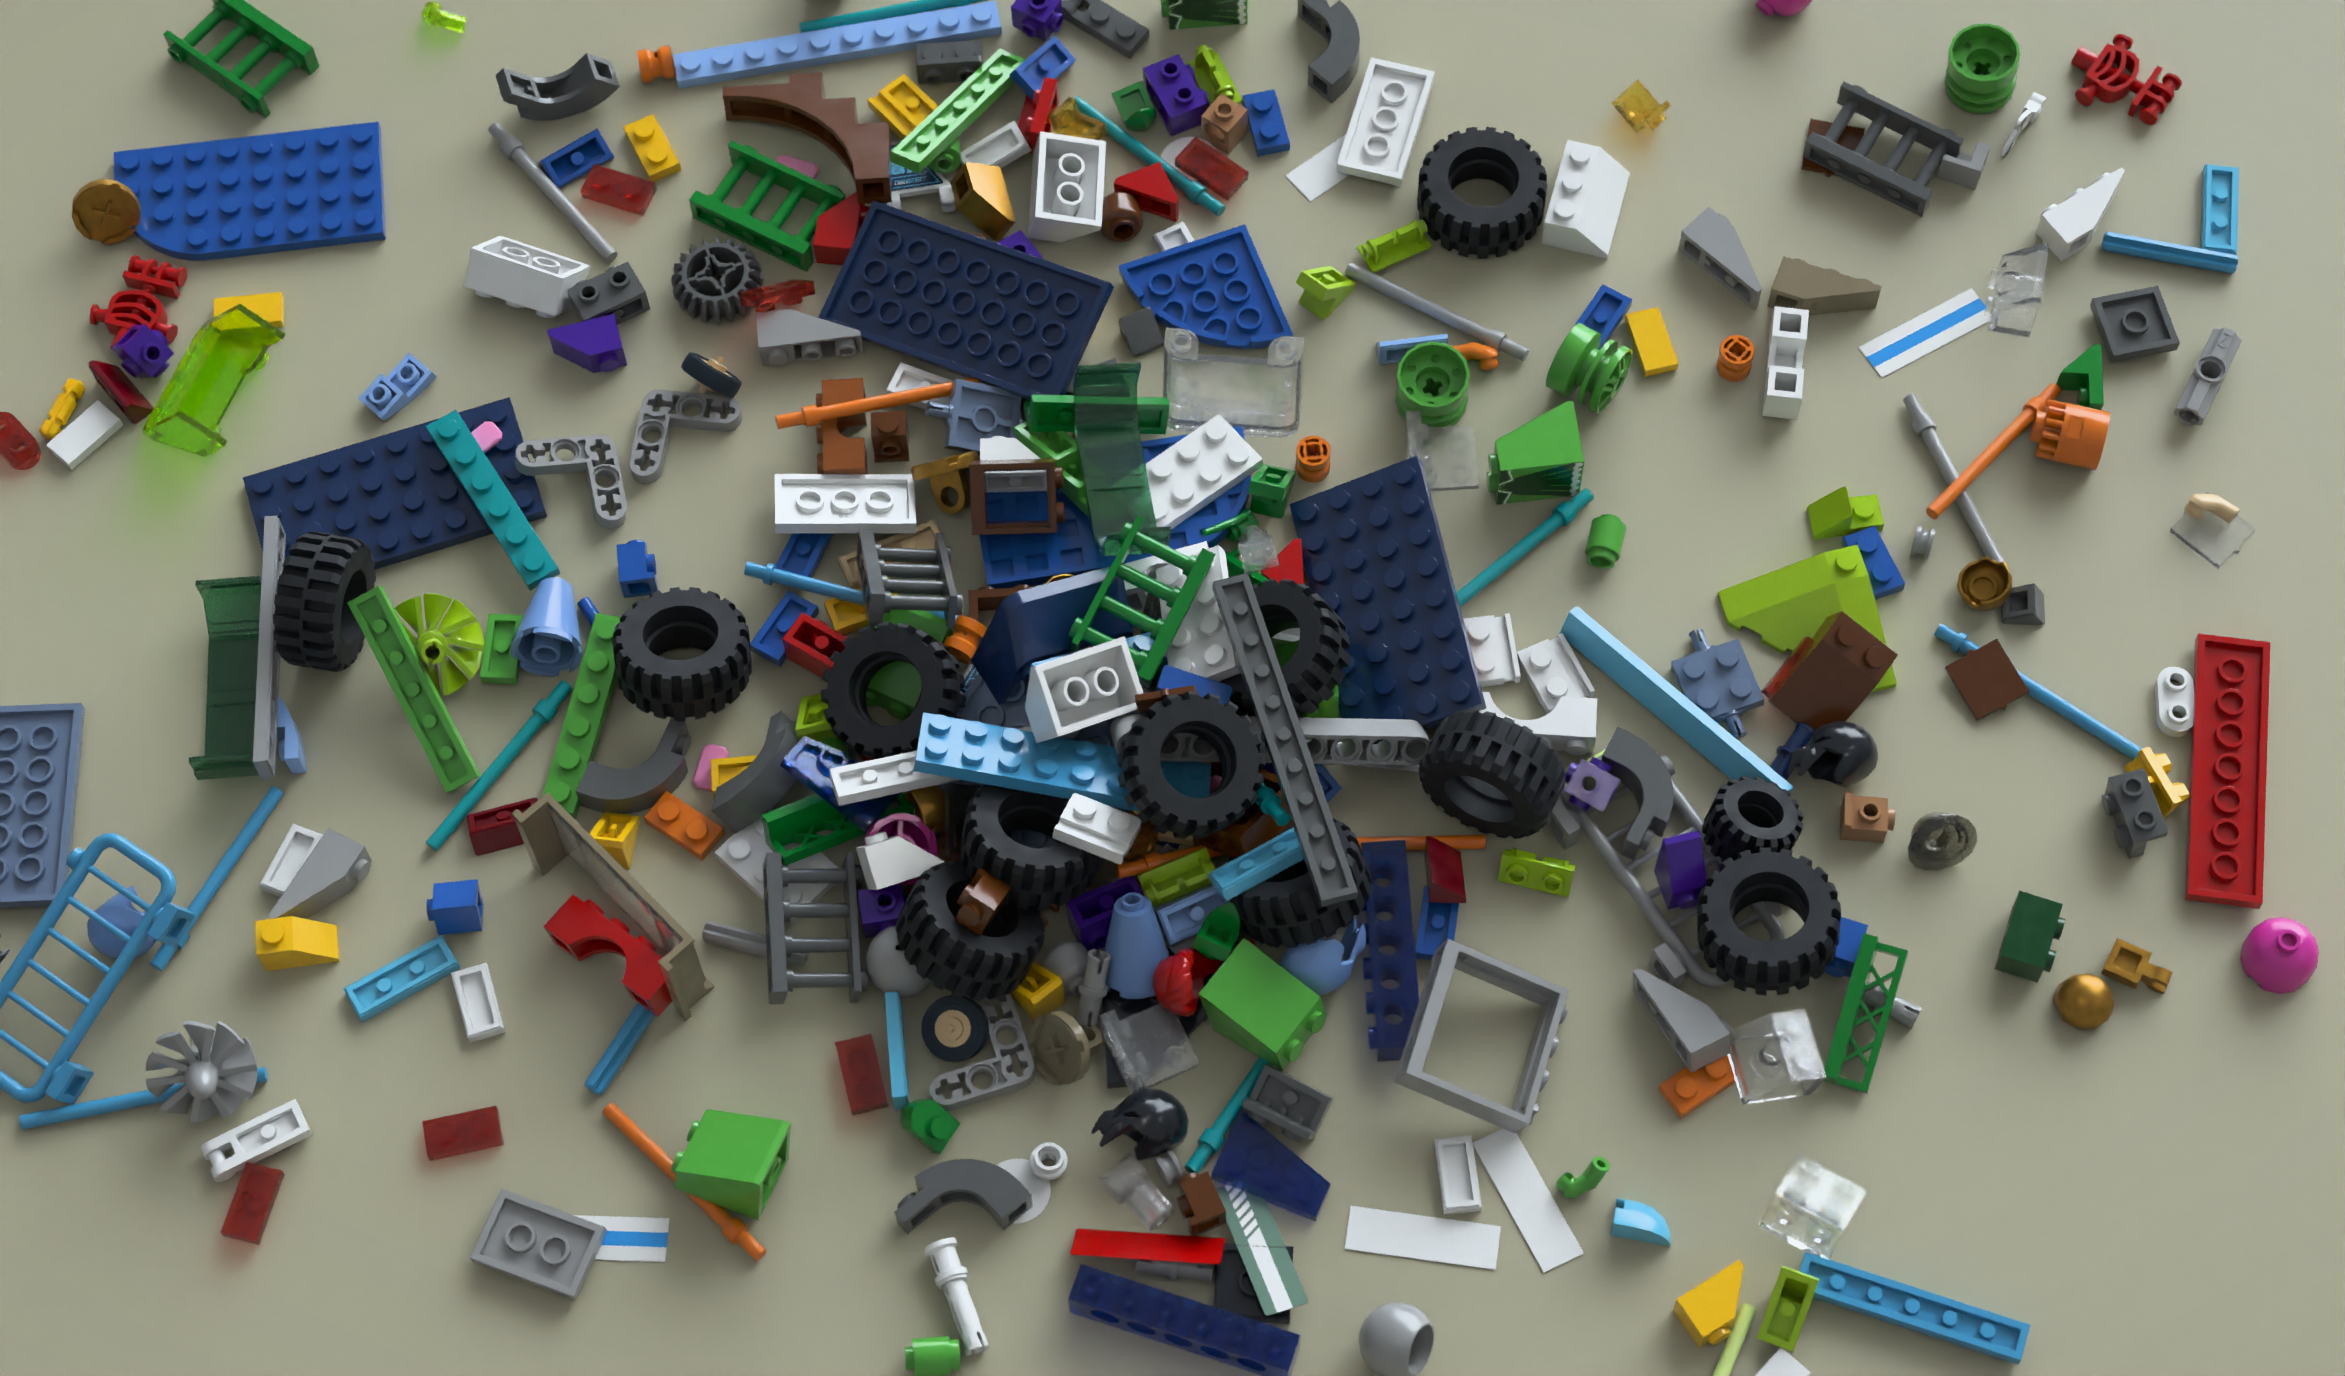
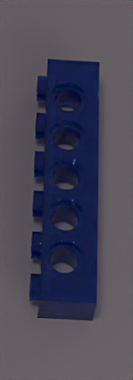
M1405 840L1362 842L1361 851L1372 880L1371 892L1362 910L1365 911L1366 923H1360V927L1361 924L1365 926V945H1368L1369 957L1362 958L1364 980L1371 979V992H1365L1366 1014H1373L1374 1026L1368 1027L1369 1049H1376L1377 1062L1401 1060L1419 1002ZM1378 878H1385L1391 884L1381 887L1377 886L1373 881ZM1380 912H1389L1394 917L1384 921L1377 918L1376 915ZM1388 945L1394 947L1397 951L1394 954L1386 955L1381 953L1379 948ZM1385 980H1394L1400 986L1396 989H1387L1381 983ZM1396 1014L1403 1021L1398 1024H1390L1384 1018L1387 1015Z
M1081 1264L1068 1297L1070 1313L1262 1376H1291L1300 1350L1301 1335L1084 1264Z

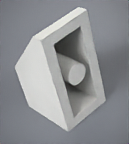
M1003 436L980 438V460L1040 459L1016 438H1006ZM1046 470L986 472L987 492L1047 491Z
M886 832L865 837L866 844L856 847L868 890L882 889L919 877L924 871L931 869L932 866L944 863L940 858L899 836L887 837Z

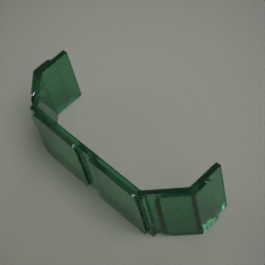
M1140 362L1078 365L1073 381L1074 426L1077 448L1086 489L1092 534L1095 546H1099V551L1103 556L1118 554L1122 543L1117 541L1126 522L1133 525L1137 515L1144 518L1140 533L1169 547L1171 526L1157 527L1138 427L1137 382L1141 370ZM1133 545L1128 554H1144L1148 552Z
M260 576L197 580L195 583L203 599L209 635L205 756L189 757V763L194 770L197 780L259 775L253 764L262 580Z

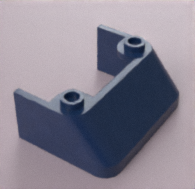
M1111 566L1017 591L1001 602L971 659L974 667L999 705L1006 702L1016 682L1021 680L1029 681L1030 675L1028 673L1032 663L1074 651L1071 649L1073 638L1068 636L1071 627L1077 617L1084 619ZM1116 577L1107 596L1128 606L1124 580ZM1101 608L1091 625L1093 629L1113 639L1134 636L1131 623ZM1083 640L1079 649L1089 646L1094 647L1095 645Z

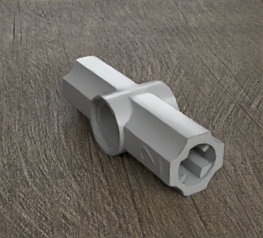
M2225 327L2213 329L2175 408L2174 415L2179 418L2180 422L2189 426H2201L2241 344L2242 340L2238 338L2235 331Z

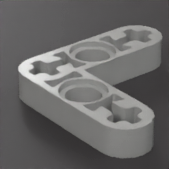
M653 390L646 394L642 401L629 460V467L634 480L641 484H651L660 478L672 426L722 432L735 430L742 421V413L738 401L727 396L669 390ZM658 403H663L664 407H661L659 412L653 410V408L657 407ZM674 404H676L677 414H673L672 410H675ZM695 404L702 408L701 412L694 417H688L683 414L684 409L689 405ZM708 407L712 408L710 418H708ZM725 410H731L732 414H728L727 419L721 418L720 415L724 414ZM655 430L662 434L661 438L655 443H647L643 440L644 435L649 431ZM645 453L650 454L651 466L646 471H641L640 467H644L646 462Z
M587 435L528 440L518 445L515 453V466L520 473L527 476L586 471L596 522L606 529H615L623 524L626 517L627 504L616 446L612 439L605 435ZM596 448H601L602 453H605L604 464L599 465L598 453L595 452ZM567 449L574 453L575 457L570 461H562L557 458L556 452ZM545 452H550L549 462H546L547 455H545ZM526 454H532V457L536 459V461L529 462V459L526 457ZM599 476H609L614 480L615 484L611 487L603 488L595 480ZM612 498V510L616 512L614 516H609V512L605 511L606 499Z
M1011 994L998 998L1000 1002H1003L1001 1006L1004 1019L997 1020L994 1007L990 1006L991 999L988 1000L986 996L984 999L979 1000L980 1006L988 1018V1035L995 1057L940 1074L932 1080L929 1087L930 1097L946 1111H953L1023 1089L1034 1080V1062ZM1003 1029H1012L1017 1033L1018 1037L1013 1044L1002 1045L996 1039L998 1033ZM1017 1053L1019 1065L1021 1068H1025L1023 1069V1076L1017 1077L1014 1072H1011L1013 1071L1010 1055ZM979 1073L989 1074L993 1078L991 1086L984 1090L976 1089L972 1085L975 1075ZM961 1079H965L969 1094L964 1095L963 1088H961ZM948 1085L950 1090H954L952 1091L951 1099L945 1100L943 1095H939L942 1093V1086Z

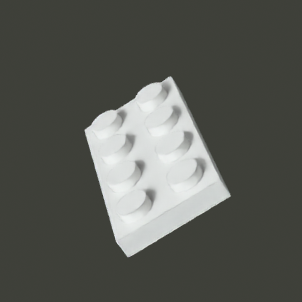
M1370 58L1337 161L1336 172L1396 186L1402 185L1434 82V71Z
M1218 414L1110 489L1128 502L1127 514L1134 521L1137 515L1144 518L1141 529L1150 538L1157 540L1263 467V459Z
M774 474L775 533H859V530H873V533H916L915 487L912 474Z
M1217 545L1207 549L1216 554L1214 562L1167 651L1168 666L1219 682L1241 672L1212 590L1213 581L1229 578L1225 551ZM1200 552L1194 554V556L1198 557ZM1172 564L1156 569L1157 581L1173 589L1175 586L1182 589L1187 576L1182 574V569ZM1160 599L1162 619L1166 620L1171 608L1166 606V601Z

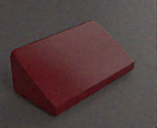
M91 360L88 363V367L96 382L132 424H137L154 412V407L118 366Z
M537 797L467 815L469 837L475 854L480 856L524 844L512 813L516 809L521 813L525 812L538 801Z
M1426 836L1424 860L1429 902L1466 903L1461 852L1431 836Z

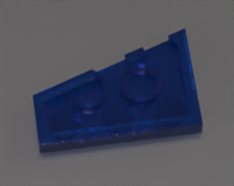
M806 736L789 751L780 764L782 768L865 832L903 793L839 806L830 780V769L858 762L848 759L845 752Z
M1240 1109L1211 1173V1179L1263 1198L1273 1205L1316 1222L1330 1190V1183Z

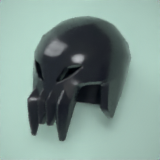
M1836 721L1824 724L1814 731L1803 747L1794 750L1787 773L1790 775L1793 769L1798 766L1799 776H1802L1808 770L1813 779H1822L1842 787H1847L1867 778L1876 768L1878 761L1877 745L1868 731L1852 722Z
M1144 1088L1131 1093L1114 1109L1104 1111L1096 1121L1091 1133L1094 1134L1100 1130L1103 1134L1099 1143L1100 1147L1105 1146L1122 1134L1128 1136L1138 1144L1134 1148L1136 1159L1140 1161L1166 1153V1151L1173 1150L1183 1143L1188 1134L1189 1119L1184 1106L1175 1096L1163 1090Z

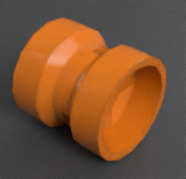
M670 45L660 46L656 52L649 51L648 49L637 50L643 83L653 82L659 76L665 79L676 78Z
M1742 335L1728 336L1721 343L1717 360V371L1723 379L1737 382L1749 375L1755 348L1748 338Z
M1308 436L1299 441L1296 447V472L1302 480L1316 483L1325 479L1329 474L1331 449L1325 439L1319 436Z
M959 615L955 620L954 632L951 636L946 637L943 644L948 648V653L953 655L957 661L971 665L973 664L971 659L987 628L975 619Z

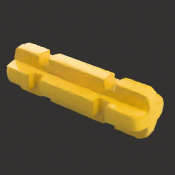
M69 378L63 385L62 390L64 392L58 394L47 414L49 419H45L39 428L41 436L45 439L52 440L62 431L60 427L65 426L78 404L75 400H80L85 391L83 383L79 380Z

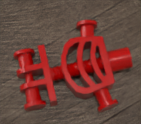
M2115 35L2112 41L2113 45L2106 44L2099 55L2079 47L2071 64L2087 72L2082 84L2083 88H2079L2075 92L2076 99L2083 106H2090L2093 103L2094 97L2105 103H2115L2126 97L2130 92H2134L2137 96L2132 101L2127 115L2134 117L2140 106H2143L2145 108H2142L2138 113L2139 119L2145 124L2154 125L2158 121L2157 115L2163 113L2167 108V103L2173 100V91L2179 90L2182 86L2181 79L2172 73L2164 75L2162 78L2163 84L2158 82L2163 70L2158 65L2146 83L2137 80L2139 58L2135 53L2129 51L2133 41L2127 35ZM2113 63L2117 64V69L2113 68ZM2124 68H2126L2129 71L2130 76L2123 72Z
M133 255L128 264V271L124 270L122 277L127 287L138 290L117 292L110 299L108 309H100L98 305H92L89 316L90 323L97 325L99 322H104L109 332L116 335L110 348L133 325L146 324L152 331H159L170 344L177 336L178 327L174 324L166 325L168 321L167 313L162 303L154 295L158 294L178 299L180 293L177 286L182 287L185 284L187 268L182 266L178 269L172 268L171 264L163 262L158 267V262L155 259L150 258L147 261H143L139 256ZM148 307L155 309L156 313L154 314Z

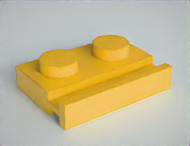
M905 74L881 89L879 95L875 98L870 97L867 99L868 108L883 122H889V128L902 140L938 107Z

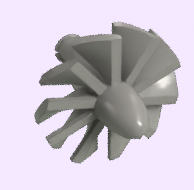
M217 1021L216 1030L214 1027L200 1022H183V1026L190 1036V1047L180 1031L159 1036L155 1043L185 1056V1058L175 1060L153 1051L147 1059L146 1071L164 1068L179 1070L171 1076L146 1079L147 1089L155 1097L159 1098L175 1083L185 1082L179 1090L160 1105L161 1110L172 1114H187L191 1094L194 1097L189 1122L198 1123L218 1113L224 1119L234 1113L245 1097L251 1098L257 1081L258 1064L253 1047L247 1037L241 1039L232 1028L220 1021Z

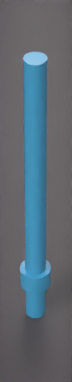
M273 786L269 789L187 908L196 916L176 947L166 943L162 944L149 963L153 968L163 971L176 950H181L190 938L189 931L284 795L281 790Z

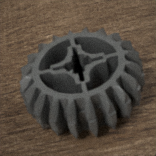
M716 236L714 243L708 244L702 239L701 247L697 248L690 244V254L680 253V263L674 264V274L672 275L671 283L674 288V298L677 299L683 311L688 310L692 319L700 316L701 321L705 324L710 318H714V321L719 325L721 318L727 317L732 323L734 314L738 313L744 317L746 313L745 307L754 308L755 298H760L761 287L763 286L762 270L760 263L755 258V254L752 250L746 251V247L742 242L734 246L731 238L725 243H721L720 239ZM717 280L720 281L721 287H719Z

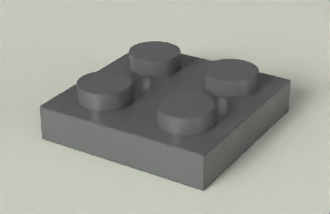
M2158 286L2092 298L2090 307L2111 363L2177 350L2180 342Z

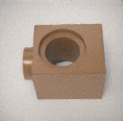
M1220 94L1201 116L1202 139L1229 155L1248 133V110Z

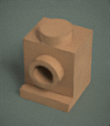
M1845 792L1840 806V840L1884 843L1888 830L1893 831L1895 825V809L1888 808V798L1852 795L1853 792Z

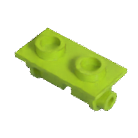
M1207 45L1197 47L1195 59L1186 62V64L1192 67L1196 83L1200 90L1203 89L1206 92L1210 105L1220 94H1223L1237 104L1243 103L1217 51L1214 52Z
M1414 219L1405 226L1373 240H1367L1366 243L1357 246V250L1370 271L1376 273L1432 248V245L1424 234L1428 232L1425 221Z
M1203 847L1137 876L1145 896L1151 901L1152 907H1156L1210 884L1208 874L1216 869L1210 860L1206 847Z
M1512 847V850L1504 849L1497 881L1569 897L1576 865L1569 864L1570 860L1566 859L1565 861L1544 856L1543 861L1536 860L1537 854L1518 850L1516 847Z

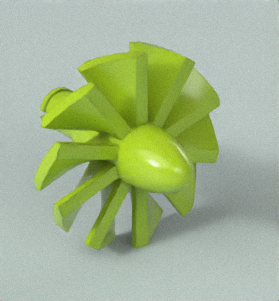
M424 593L425 630L421 596L407 599L398 604L394 609L418 634V637H415L402 623L412 644L416 646L414 648L423 665L424 663L428 664L425 669L439 695L440 685L437 663L440 662L443 696L457 691L469 681L462 671L471 680L477 673L483 657L484 637L476 617L462 602L454 599L452 602V598L441 594ZM452 660L461 668V670L452 662Z

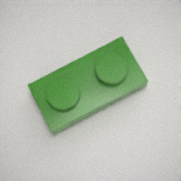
M488 614L480 673L482 683L518 684L520 661L518 657L513 659L510 655L511 642L524 615Z

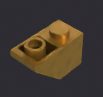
M966 162L950 181L957 208L993 240L1000 241L1016 222L1001 169L998 166Z

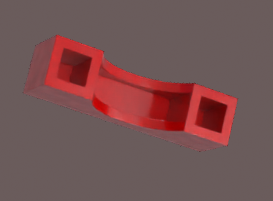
M572 894L543 926L554 944L578 961L599 953H614L626 958V970L622 984L634 1001L659 1017L672 1002L658 963L663 957L655 952L656 948L645 937L639 935L636 939L630 935L629 928L619 919L613 917L609 920L603 916V910L592 900L587 899L583 902Z

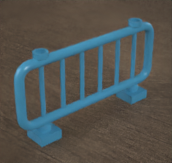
M115 833L102 834L96 837L85 851L81 848H76L69 854L66 865L72 869V872L0 982V1009L7 998H10L65 1037L50 1063H48L0 1029L1 1039L45 1069L38 1082L31 1088L23 1087L0 1070V1089L23 1103L38 1101L48 1094L55 1100L75 1104L94 1074L86 1066L69 1061L148 937L152 936L160 942L176 947L196 916L188 909L171 903L176 892V880L170 869L121 835ZM105 849H116L160 880L161 890L152 905L93 866ZM89 872L147 911L131 937L73 897ZM68 904H71L127 943L111 968L53 929ZM48 935L106 974L90 1000L33 960ZM28 966L86 1006L70 1032L13 992L14 987Z

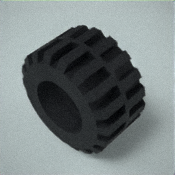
M1741 776L1739 780L1735 778L1728 780L1726 785L1723 784L1719 788L1704 819L1702 833L1706 834L1704 837L1705 844L1712 847L1710 852L1714 857L1719 856L1722 859L1721 863L1727 858H1732L1733 861L1737 860L1738 853L1750 850L1751 854L1759 853V848L1770 847L1771 852L1780 853L1781 849L1792 851L1803 829L1802 811L1797 810L1799 804L1796 799H1790V793L1786 789H1779L1777 787L1778 784L1772 781L1770 783L1765 782L1760 777L1750 779L1749 776Z

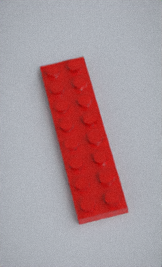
M2198 633L2195 639L2194 717L2191 733L2185 900L2260 909L2263 904L2270 642Z

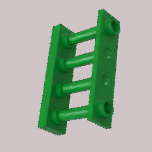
M212 0L214 3L212 6L213 11L183 39H180L169 30L163 34L169 47L167 51L176 62L180 64L185 62L236 97L246 110L251 113L256 111L265 118L270 115L264 97L293 68L298 69L300 67L311 75L320 66L312 46L244 0ZM230 19L236 23L237 26L206 56L194 48L222 20L227 21ZM253 35L260 40V43L230 72L217 64L244 37ZM277 51L284 56V59L254 88L241 80L269 52L274 53Z
M731 141L728 144V149L733 166L713 194L705 195L697 190L689 199L693 218L807 272L814 263L809 242L815 234L818 216L846 199V194L835 185L823 184L759 154L749 145L742 146ZM745 171L761 177L741 208L735 209L723 203ZM774 184L790 191L770 221L763 222L752 217V214ZM802 197L818 204L798 235L792 236L780 230Z
M1137 515L1133 525L1126 522L1117 540L1122 543V546L1084 619L1076 618L1068 636L1073 638L1071 649L1074 651L1079 650L1083 640L1095 646L1115 640L1091 627L1100 608L1151 633L1150 638L1155 641L1149 652L1145 650L1139 652L1128 646L1135 669L1138 671L1137 675L1140 684L1149 688L1209 572L1216 554L1202 548L1198 557L1194 555L1188 557L1140 533L1144 518ZM1134 545L1182 569V574L1187 576L1182 589L1177 586L1173 589L1123 564L1132 546ZM1119 577L1166 601V606L1171 608L1166 620L1161 618L1155 620L1107 596L1115 578Z

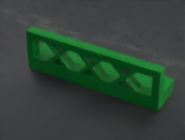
M1031 395V400L1024 402V413L1029 432L1064 431L1074 433L1166 434L1170 409L1167 397Z
M831 787L762 814L761 817L766 844L773 853H781V861L785 866L866 834L874 822L888 814L908 813L913 815L915 810L914 805L906 800L903 792L839 806L834 789ZM895 801L899 805V807L891 810L881 809L883 806ZM855 817L867 818L859 823L849 822L850 819ZM823 830L834 831V833L826 836L816 835ZM790 843L801 844V846L789 851L783 848V846Z
M1863 933L1822 1074L1824 1082L1868 1094L1908 950L1880 943L1877 936ZM1877 952L1898 957L1895 970L1880 978L1873 966ZM1872 972L1876 980L1868 984ZM1892 979L1888 991L1884 985V982ZM1880 986L1886 996L1885 1005L1870 1013L1863 1002L1864 995L1869 990ZM1862 1008L1866 1016L1858 1019L1860 1009ZM1882 1014L1879 1025L1877 1026L1873 1018ZM1869 1021L1876 1032L1875 1039L1870 1044L1859 1048L1853 1037L1856 1027ZM1850 1043H1852L1856 1051L1847 1055ZM1871 1050L1870 1057L1867 1062L1863 1053ZM1858 1056L1866 1068L1862 1083L1841 1077L1844 1064Z

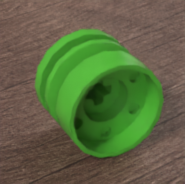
M1984 23L1966 27L1952 39L1948 52L1945 88L1953 104L1964 111L1976 114L1991 113L2002 108L2012 98L2020 59L2019 44L2014 36L2001 26Z
M1578 323L1571 329L1560 345L1549 368L1546 387L1569 397L1580 386L1577 403L1583 406L1589 403V409L1600 414L1621 389L1628 373L1633 350L1623 345L1617 350L1618 342L1612 339L1607 341L1598 350L1601 342V333Z
M1433 341L1418 344L1405 353L1399 362L1397 371L1396 404L1399 414L1407 424L1417 430L1433 433L1447 430L1459 422L1466 412L1470 379L1467 361L1461 353L1448 344Z

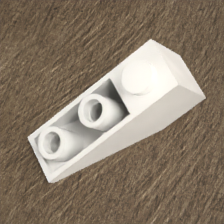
M2122 167L2111 174L2109 172L2102 174L2095 180L2093 185L2084 190L2082 188L2075 190L2066 201L2059 205L2052 204L2041 213L2036 234L2060 261L2067 259L2089 245L2119 189L2125 172Z

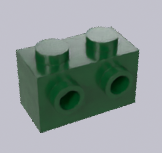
M2019 890L2012 906L1994 969L2038 983L2043 971L2050 973L2056 951L2050 950L2053 938L2060 939L2065 924V919L2059 917L2063 904Z

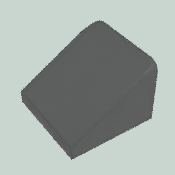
M1150 307L1143 308L1119 319L1120 333L1133 357L1165 345Z
M2035 583L2011 589L2009 598L2001 605L2003 624H2045L2044 595Z

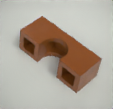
M863 378L822 380V393L816 394V406L822 407L866 398ZM866 412L823 420L820 425H816L817 443L823 444V453L817 454L818 474H868L865 439L848 438L842 435L843 431L851 426L867 425Z

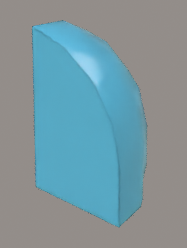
M1616 1199L1611 1236L1671 1247L1669 1227L1665 1218L1655 1208L1637 1201Z

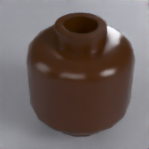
M1115 192L1103 198L1102 234L1108 240L1114 242H1126L1137 236L1143 225V218L1137 199L1125 192Z

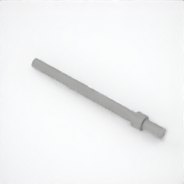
M493 123L489 127L488 132L501 145V151L508 159L517 162L607 262L615 260L618 255L617 252L525 153L523 144L516 137H511L499 123Z
M1351 262L1345 270V275L1484 342L1486 346L1494 348L1497 353L1502 351L1521 361H1524L1529 353L1528 348L1507 339V334L1497 329L1491 331Z
M1915 394L1907 395L1903 402L1913 419L1912 426L1917 436L1922 437L1949 486L1959 475L1935 432L1937 426L1931 415L1925 413ZM1965 489L1955 499L1985 556L1995 561L2003 562L2002 555Z

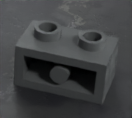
M629 262L619 266H612L604 273L589 280L580 281L574 287L567 290L571 306L580 322L614 314L618 325L650 310L646 291Z

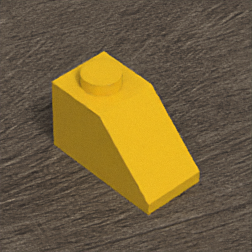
M294 916L255 921L256 955L266 971L339 962L337 925Z
M1740 1259L1676 1299L1673 1312L1699 1348L1709 1342L1712 1346H1715L1731 1334L1729 1329H1731L1736 1315L1744 1268Z

